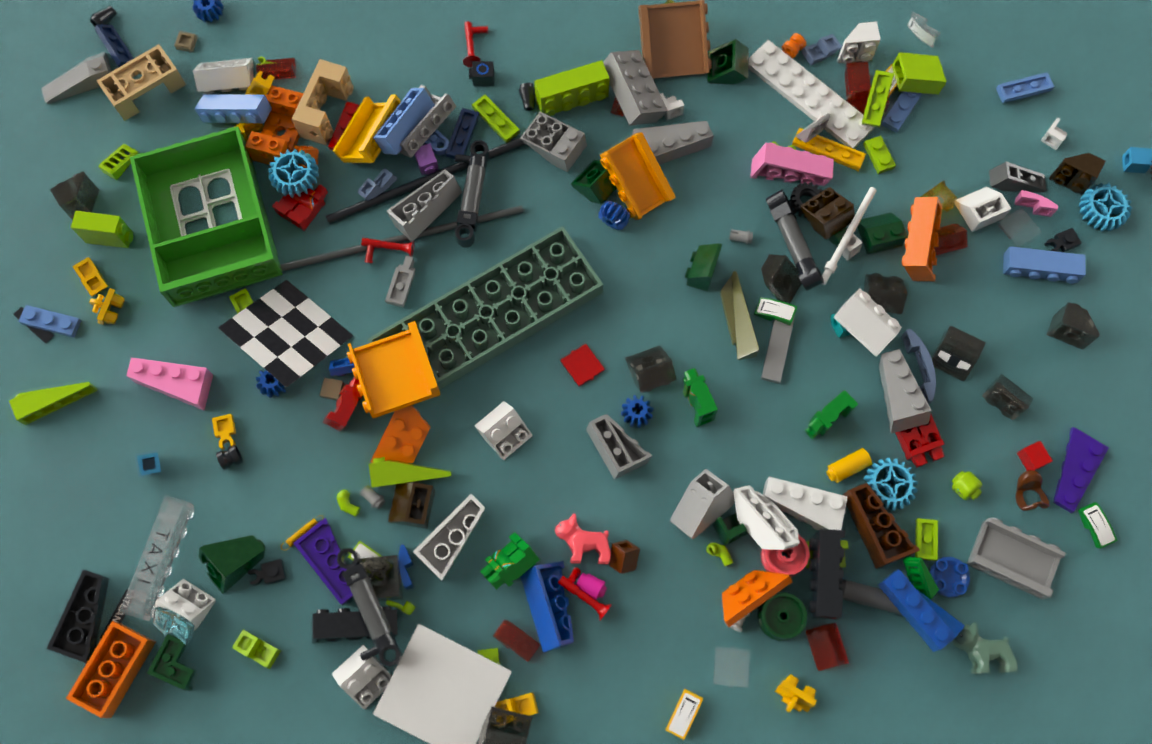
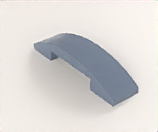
M907 329L902 335V339L907 353L915 352L924 381L920 389L929 405L934 399L936 390V375L933 361L918 335L911 329Z

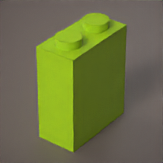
M899 52L892 64L899 91L939 95L942 88L946 85V77L944 76L942 64L938 56Z
M75 211L71 229L85 243L129 248L130 242L133 241L134 237L133 231L120 216Z

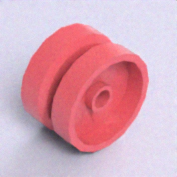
M799 535V545L785 550L762 549L761 563L767 572L788 574L790 577L797 575L805 568L810 557L809 547L805 539Z

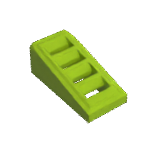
M123 144L102 161L98 167L103 173L117 181L131 164L130 157L136 156L139 152Z

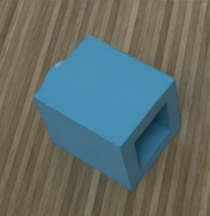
M1130 147L1122 156L1123 172L1146 173L1152 165V149Z
M158 452L137 456L140 476L162 472Z

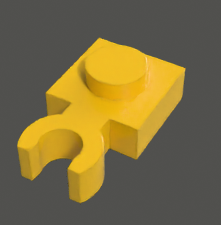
M227 414L212 418L214 435L216 438H221L219 440V447L225 450L224 445L228 441H230V446L236 445L234 439L231 438V435L236 434L233 415Z

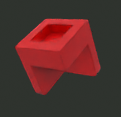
M1041 441L1033 443L1017 452L1027 471H1035L1053 461Z

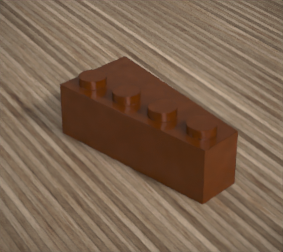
M868 483L849 489L842 494L848 497L846 506L876 569L920 551L916 544L913 545L909 540L905 530H902L894 521V516L891 513L889 514L883 507V502Z

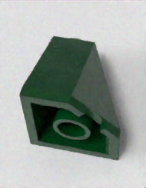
M253 535L203 545L199 548L198 557L202 564L207 563V574L210 580L224 594L264 558L266 549L260 539L257 540Z

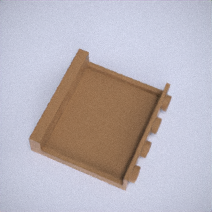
M704 0L640 5L638 7L642 58L652 79L709 73L712 64L711 58H708V51H710V41L707 40L709 23L706 22L705 15L708 14L707 3H704Z

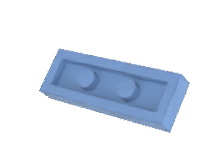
M1047 72L999 84L996 90L1002 103L1050 92L1053 90L1054 85Z
M902 92L881 125L897 133L923 93Z
M29 305L25 306L18 321L22 325L75 338L81 324L79 318Z

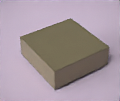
M179 31L174 46L178 50L193 52L198 37L196 34Z
M324 378L319 396L321 398L337 400L341 396L339 393L344 386V382Z

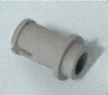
M731 229L729 240L746 242V245H748V243H752L753 232H750V230L747 232Z
M366 485L360 492V495L372 504V508L378 510L385 503L384 496L377 494L369 485Z

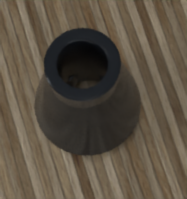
M108 6L92 14L89 20L94 27L97 24L108 25L113 17L117 15V12L112 6Z
M523 83L518 91L524 110H534V84Z

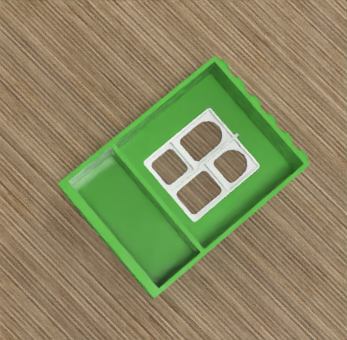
M231 127L224 131L210 133L206 136L192 138L185 142L175 143L171 146L157 148L153 151L130 157L159 290L172 307L283 275L254 164L245 147L247 142L239 127ZM216 178L226 179L229 182L231 193L223 197L210 199L208 194L209 183ZM186 187H196L200 191L204 209L184 216L181 212L178 195ZM234 202L238 220L216 226L213 207ZM202 218L207 219L209 229L187 235L186 223Z

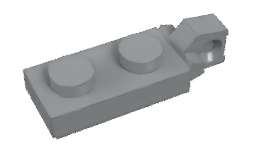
M406 256L403 265L399 264L396 267L385 299L387 304L404 308L415 276L416 269L413 268L415 262L413 257Z

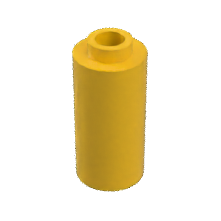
M861 448L828 465L827 476L831 481L839 483L871 466L872 459L869 453L864 448Z

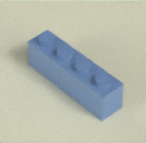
M411 88L373 137L384 154L397 155L402 150L401 142L434 107L435 104L425 88Z
M204 94L195 107V111L203 123H264L272 110L265 95Z
M1010 246L1003 254V274L1010 275L1011 277L1041 278L1052 282L1059 280L1074 284L1086 276L1085 255Z

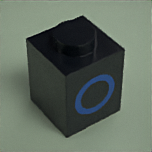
M472 61V68H469V79H472L473 86H494V61Z

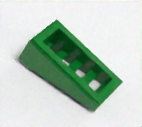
M904 557L903 562L911 584L930 600L933 599L939 588L923 559Z

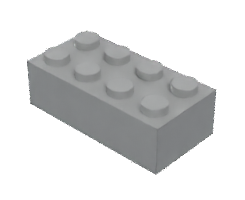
M640 51L611 52L603 63L609 75V83L629 126L656 123L668 110Z

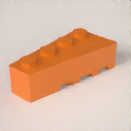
M915 197L914 204L911 205L912 218L908 222L909 235L905 239L906 253L902 257V266L906 269L912 281H935L936 278L932 269L933 266H937L934 247L939 245L938 232L936 230H940L942 204L938 197Z

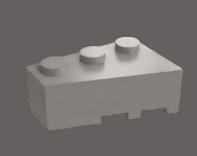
M607 414L589 422L586 431L614 480L650 461L652 455L644 451L638 445V442L635 439L632 440L624 432L625 430Z

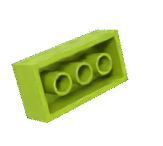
M600 60L534 80L535 100L539 111L553 116L558 112L569 111L574 107L585 106L591 102L602 101L609 97V75L603 61Z

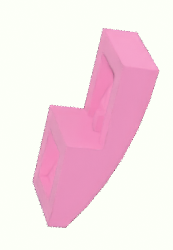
M1021 190L1015 198V205L1032 207L1033 214L1051 217L1058 210V205L1051 200L1029 191Z

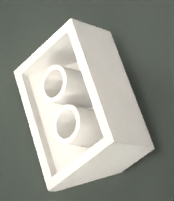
M253 58L200 63L193 70L197 91L211 94L215 92L214 90H221V92L232 91V88L247 90L254 78Z
M860 288L843 304L833 317L875 357L896 337L902 328L895 318L890 317L881 305H877L870 295Z

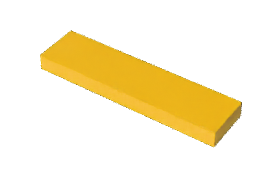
M799 128L798 131H797V134L800 133V132H801L802 130H804V129ZM816 135L806 143L795 136L792 143L793 146L816 155H824L827 158L834 159V162L856 171L860 170L866 153L820 135Z

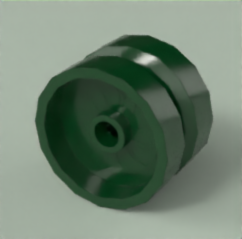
M776 593L761 605L757 616L762 632L770 639L776 641H787L799 635L805 628L808 618L802 601L789 593ZM781 614L785 616L783 620L780 618Z

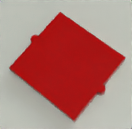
M586 343L578 349L572 350L569 355L560 360L578 387L589 380H594L595 376L605 370Z

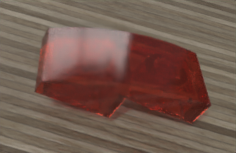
M504 619L493 634L494 638L506 648L513 650L526 662L530 661L540 646L532 637L506 619Z

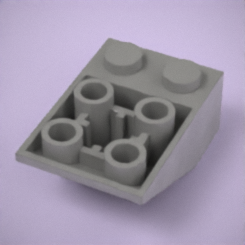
M542 112L538 113L520 137L524 143L552 165L566 172L569 171L587 146L585 133Z
M705 469L690 482L670 518V522L693 540L735 504L734 494L730 486Z

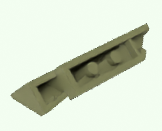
M733 271L731 277L720 291V296L732 345H736L737 360L757 357L759 346L737 271Z

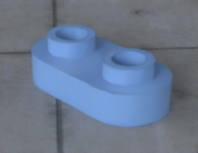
M436 129L424 144L430 143L435 154L444 155L449 141Z

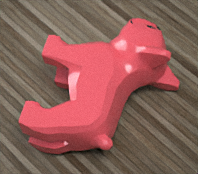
M572 514L568 520L561 521L555 526L556 536L563 539L572 551L573 556L570 559V564H580L582 554L594 549L600 556L598 564H609L611 550L609 548V532L607 530L604 533L582 530L577 523L576 514Z

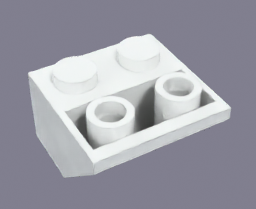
M877 22L859 23L844 41L837 59L838 63L867 62L873 59L881 40Z
M988 187L954 201L972 232L1004 219L1011 210L1003 194Z
M505 401L474 425L484 440L503 461L533 436L515 409Z
M182 579L156 600L152 618L183 638H186L188 635L179 630L184 623V619L193 625L192 632L195 631L214 605L216 599L185 579ZM160 609L173 613L174 626L159 621Z
M362 645L332 673L338 685L363 709H366L385 691L392 677L375 656L365 661L361 660L360 653L368 650L365 645Z

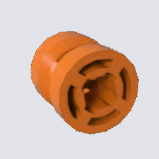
M794 33L790 40L782 45V50L788 56L794 58L800 50L805 48L806 40L802 35Z

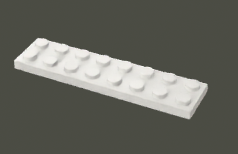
M767 40L749 57L748 69L813 121L829 113L830 118L825 130L843 145L854 149L875 128L874 126L862 124L864 115L771 41Z

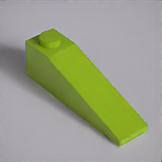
M90 382L19 393L15 398L9 400L16 420L27 425L98 390Z
M385 457L374 458L373 463L368 464L372 488L452 476L449 470L393 460L385 461Z

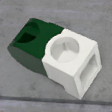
M843 228L831 236L829 240L838 247L848 228ZM854 233L843 252V257L847 261L860 252L863 243Z

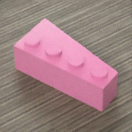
M765 143L752 158L750 178L757 179V176H766V180L773 181L774 178H784V182L791 183L801 180V184L803 182H807V184L812 182V185L825 186L833 178L834 159L827 158L824 155L811 154L808 151L794 150L791 147L778 146L775 143Z
M131 358L126 375L134 383L178 399L205 411L213 374L205 367Z

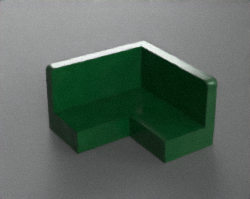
M736 513L725 519H722L720 516L713 524L715 531L725 546L749 534L744 524H740L737 520Z
M167 634L147 674L182 690L192 691L193 687L189 684L196 670L179 663L188 642L179 639L177 636Z

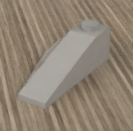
M103 52L88 57L42 87L45 103L50 104L100 87L97 80L112 72L107 53Z

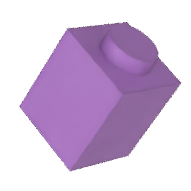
M431 144L421 146L414 155L423 176L439 170Z

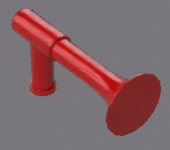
M467 21L464 25L468 55L463 59V64L466 67L472 68V61H481L474 53L473 34H488V25L472 27V22Z
M362 238L361 241L362 246H367L364 263L373 264L374 248L399 250L408 253L410 257L413 256L414 241L406 244L370 238Z
M573 568L568 579L562 575L557 583L595 609L600 621L612 603L609 605L601 604L574 584L581 574L579 568Z

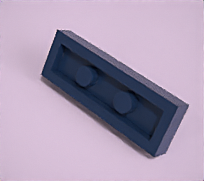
M96 25L94 30L118 67L134 59L113 25Z
M462 108L445 152L446 157L455 159L456 154H466L480 116L479 112Z

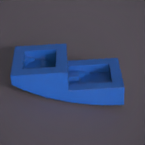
M402 544L399 548V570L404 588L409 590L414 585L407 568L414 564L406 546Z

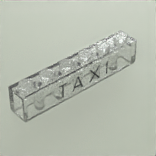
M165 495L120 613L150 621L156 600L162 596L165 580L171 574L173 559L179 553L178 546L180 541L186 535L188 520L194 514L193 504Z

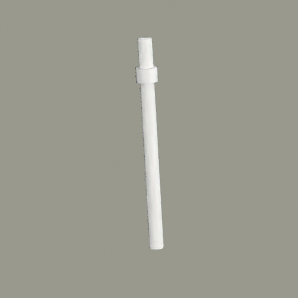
M870 187L831 260L827 261L824 267L825 271L822 274L824 279L822 285H826L830 275L835 272L841 255L877 191L874 187Z

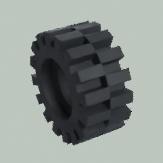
M803 182L802 185L800 183L793 189L789 202L792 209L794 208V213L799 212V217L804 214L800 208L804 204L801 202L800 197L808 195L813 198L821 193L823 190L821 188L818 190L817 184L812 186V182L807 185V182Z

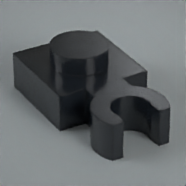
M1070 228L1056 234L1054 239H1049L1044 245H1052L1054 248L1051 251L1057 252L1061 249L1062 252L1078 247L1082 242L1074 229Z
M282 559L261 564L262 570L260 571L256 569L248 571L249 575H257L256 580L250 582L254 586L259 585L262 580L268 585L286 579Z

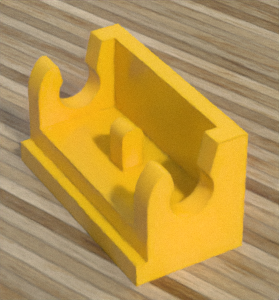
M262 71L258 72L245 95L266 96L274 76L269 75L265 80L261 77Z

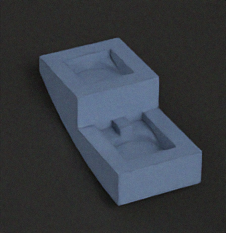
M831 34L820 38L816 44L803 48L801 53L809 64L813 65L838 52L842 46L835 36Z
M384 168L374 181L368 178L357 192L368 201L383 193L397 178Z

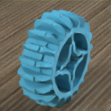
M294 148L293 152H290L287 149L286 154L280 152V157L274 156L275 162H270L271 168L268 169L270 174L268 178L272 187L278 193L282 192L285 197L288 194L292 198L295 194L300 197L302 192L307 194L308 188L313 189L312 184H317L316 178L319 177L318 165L315 159L309 153L305 154L303 150L298 152ZM298 164H303L307 168H303V166H298ZM280 178L289 180V183L280 180Z
M1103 183L1091 186V188L1084 192L1078 206L1081 208L1079 213L1084 214L1082 220L1087 219V225L1093 224L1094 229L1099 227L1101 231L1107 229L1109 232L1113 229H1118L1127 222L1131 215L1132 207L1129 206L1131 201L1126 199L1128 195H1123V189L1117 190V185L1111 187L1110 183L1105 184V186ZM1096 197H1101V199L1093 200ZM1117 214L1116 217H1110V215Z
M889 457L885 459V462L879 459L877 461L878 464L873 463L871 468L867 469L868 475L864 476V480L867 481L868 485L883 502V507L886 510L889 507L891 511H895L896 508L902 510L904 505H910V500L915 499L914 493H917L918 489L913 486H916L918 481L913 480L916 477L915 473H909L912 467L907 469L904 467L905 462L898 464V458H895L892 462ZM885 470L884 480L876 482L877 474ZM890 481L895 486L891 488L887 482ZM905 487L903 496L896 499L897 489ZM879 490L884 491L886 493V496H884Z

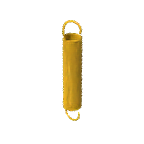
M315 518L285 540L289 548L294 545L293 543L318 523Z

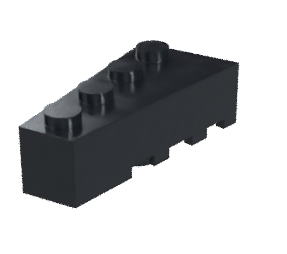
M820 529L809 540V550L812 551V559L809 561V570L812 571L809 590L813 596V600H810L809 611L813 613V618L833 620L842 618L843 589L839 588V584H842L844 578V570L840 567V563H842L845 554V548L841 546V538H845V530Z
M83 569L46 649L84 663L88 662L96 649L109 578Z
M383 606L382 610L394 637L398 635L397 609L392 610V606ZM340 608L338 612L329 613V609H319L317 613L312 614L311 643H319V639H325L328 642L342 640V638H346V640L363 639V637L372 639L360 610L350 612V608Z

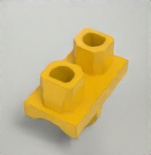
M109 288L104 302H102L104 296L101 294L98 295L97 299L91 298L89 301L93 305L92 312L97 313L99 308H101L97 316V323L104 325V322L115 325L118 314L109 310L111 306L121 309L125 302L124 297L116 294L114 289Z
M792 674L777 686L775 692L783 697L781 701L787 704L785 711L788 713L793 708L798 712L801 710L808 712L817 702L814 699L816 690L806 685L803 691L796 687L799 682L798 678Z

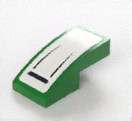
M760 297L754 315L769 321L774 319L791 325L798 306Z
M1097 502L1078 509L1084 528L1090 530L1096 548L1101 549L1118 541L1109 520Z

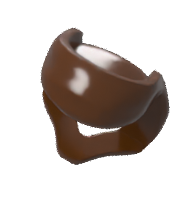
M1025 471L1018 478L1015 499L1021 510H1033L1038 506L1046 509L1050 506L1046 494L1041 489L1043 483L1042 476L1037 471ZM1033 490L1039 494L1041 501L1027 506L1023 498V492Z

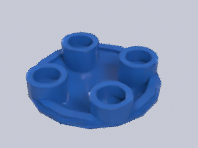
M943 557L931 566L930 574L939 588L938 593L940 595L957 597L965 594L970 583L969 568L966 563L961 562L959 559Z

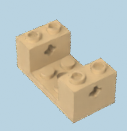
M159 44L97 80L124 121L140 112L133 100L164 83L169 92L173 93L186 85L177 68ZM142 74L140 79H134L136 75Z
M322 59L319 60L292 117L300 138L327 145L328 140H331L333 129L326 112L320 109L326 103L327 95L347 101L349 95L352 94L354 86L352 85L347 67Z

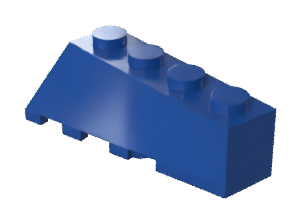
M563 561L535 565L520 576L543 653L574 643L571 616L567 614L569 600L568 597H565L564 587L557 583L562 577Z
M900 569L891 573L878 584L880 589L933 652L944 648L965 627V625L918 591Z

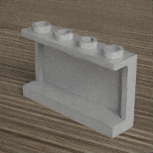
M421 85L419 87L425 88L435 105L401 142L402 150L400 154L411 158L456 108L449 94L445 93L442 97L430 94L426 86Z
M988 518L981 525L967 565L1044 600L1051 598L1053 590L1050 589L1059 561L1065 557L1066 553L1061 551L1060 547L1041 542V539L1037 536H1028L1017 527L1004 525L1000 519Z

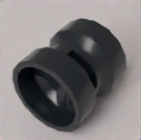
M236 445L229 447L228 451L221 450L216 453L218 462L223 470L229 469L233 463L236 465L243 463L241 453Z

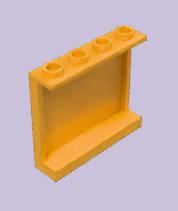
M415 321L408 323L410 330L354 349L351 343L348 344L350 351L347 352L350 363H354L355 368H352L355 380L359 379L360 382L357 388L360 396L365 398L362 404L365 412H369L373 419L441 395Z

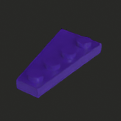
M1075 427L1070 429V439L1065 450L1066 456L1061 467L1062 473L1058 480L1053 503L1069 513L1075 511L1109 449L1106 445Z
M325 517L293 544L343 606L353 598V594L342 574L346 569L340 567L337 562V555L341 550Z

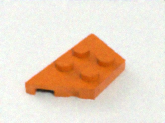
M411 405L394 411L370 462L373 463L374 458L385 457V461L393 460L414 463L431 428L427 421L421 417L417 408Z
M753 570L738 582L729 586L728 589L722 592L723 613L726 625L731 627L793 582L788 574Z

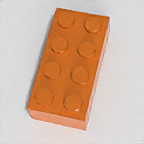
M112 621L66 699L100 718L111 719L156 641L122 623Z

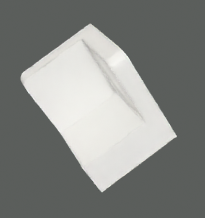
M663 93L660 94L668 110L664 114L666 120L683 115L684 103L682 99L677 101L675 96L665 98Z
M1058 117L1041 139L1043 143L1055 150L1067 137V132L1056 126L1061 120Z

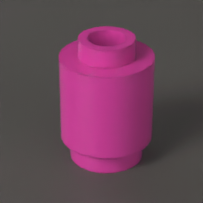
M582 573L576 584L595 600H598L599 597L603 598L607 591V587H605L606 582L589 573Z

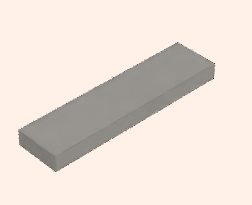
M794 318L791 325L774 320L761 380L780 384Z

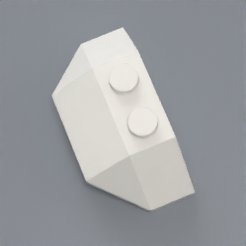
M750 485L734 489L737 520L740 524H744L747 532L762 549L785 550L799 545L797 528L773 501L763 494L754 491V488Z

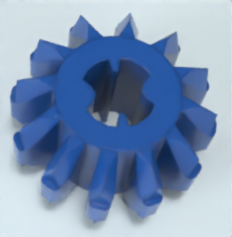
M193 0V11L199 20L205 23L209 20L212 23L213 19L219 20L218 16L223 15L222 10L224 8L221 0Z
M606 201L598 213V217L603 223L616 230H623L630 219V213L627 209L612 201Z
M259 370L261 376L255 377L256 381L259 382L256 384V388L260 389L262 395L267 394L269 398H272L273 394L279 397L280 391L286 393L285 386L267 370L264 372Z
M633 395V401L627 398V404L624 403L621 406L623 409L621 416H625L624 422L631 421L630 427L637 423V427L641 428V422L644 425H648V419L653 418L651 412H653L654 408L649 406L651 401L647 400L644 402V396H641L639 400L636 395ZM634 409H639L640 414H636Z

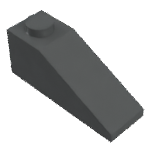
M1004 162L989 170L990 185L993 188L1002 191L1019 192L1021 190L1029 192L1047 191L1045 174L1009 162Z

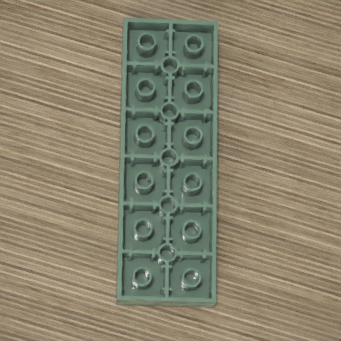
M562 226L367 340L369 343L410 330L408 323L415 321L440 390L603 293V283Z

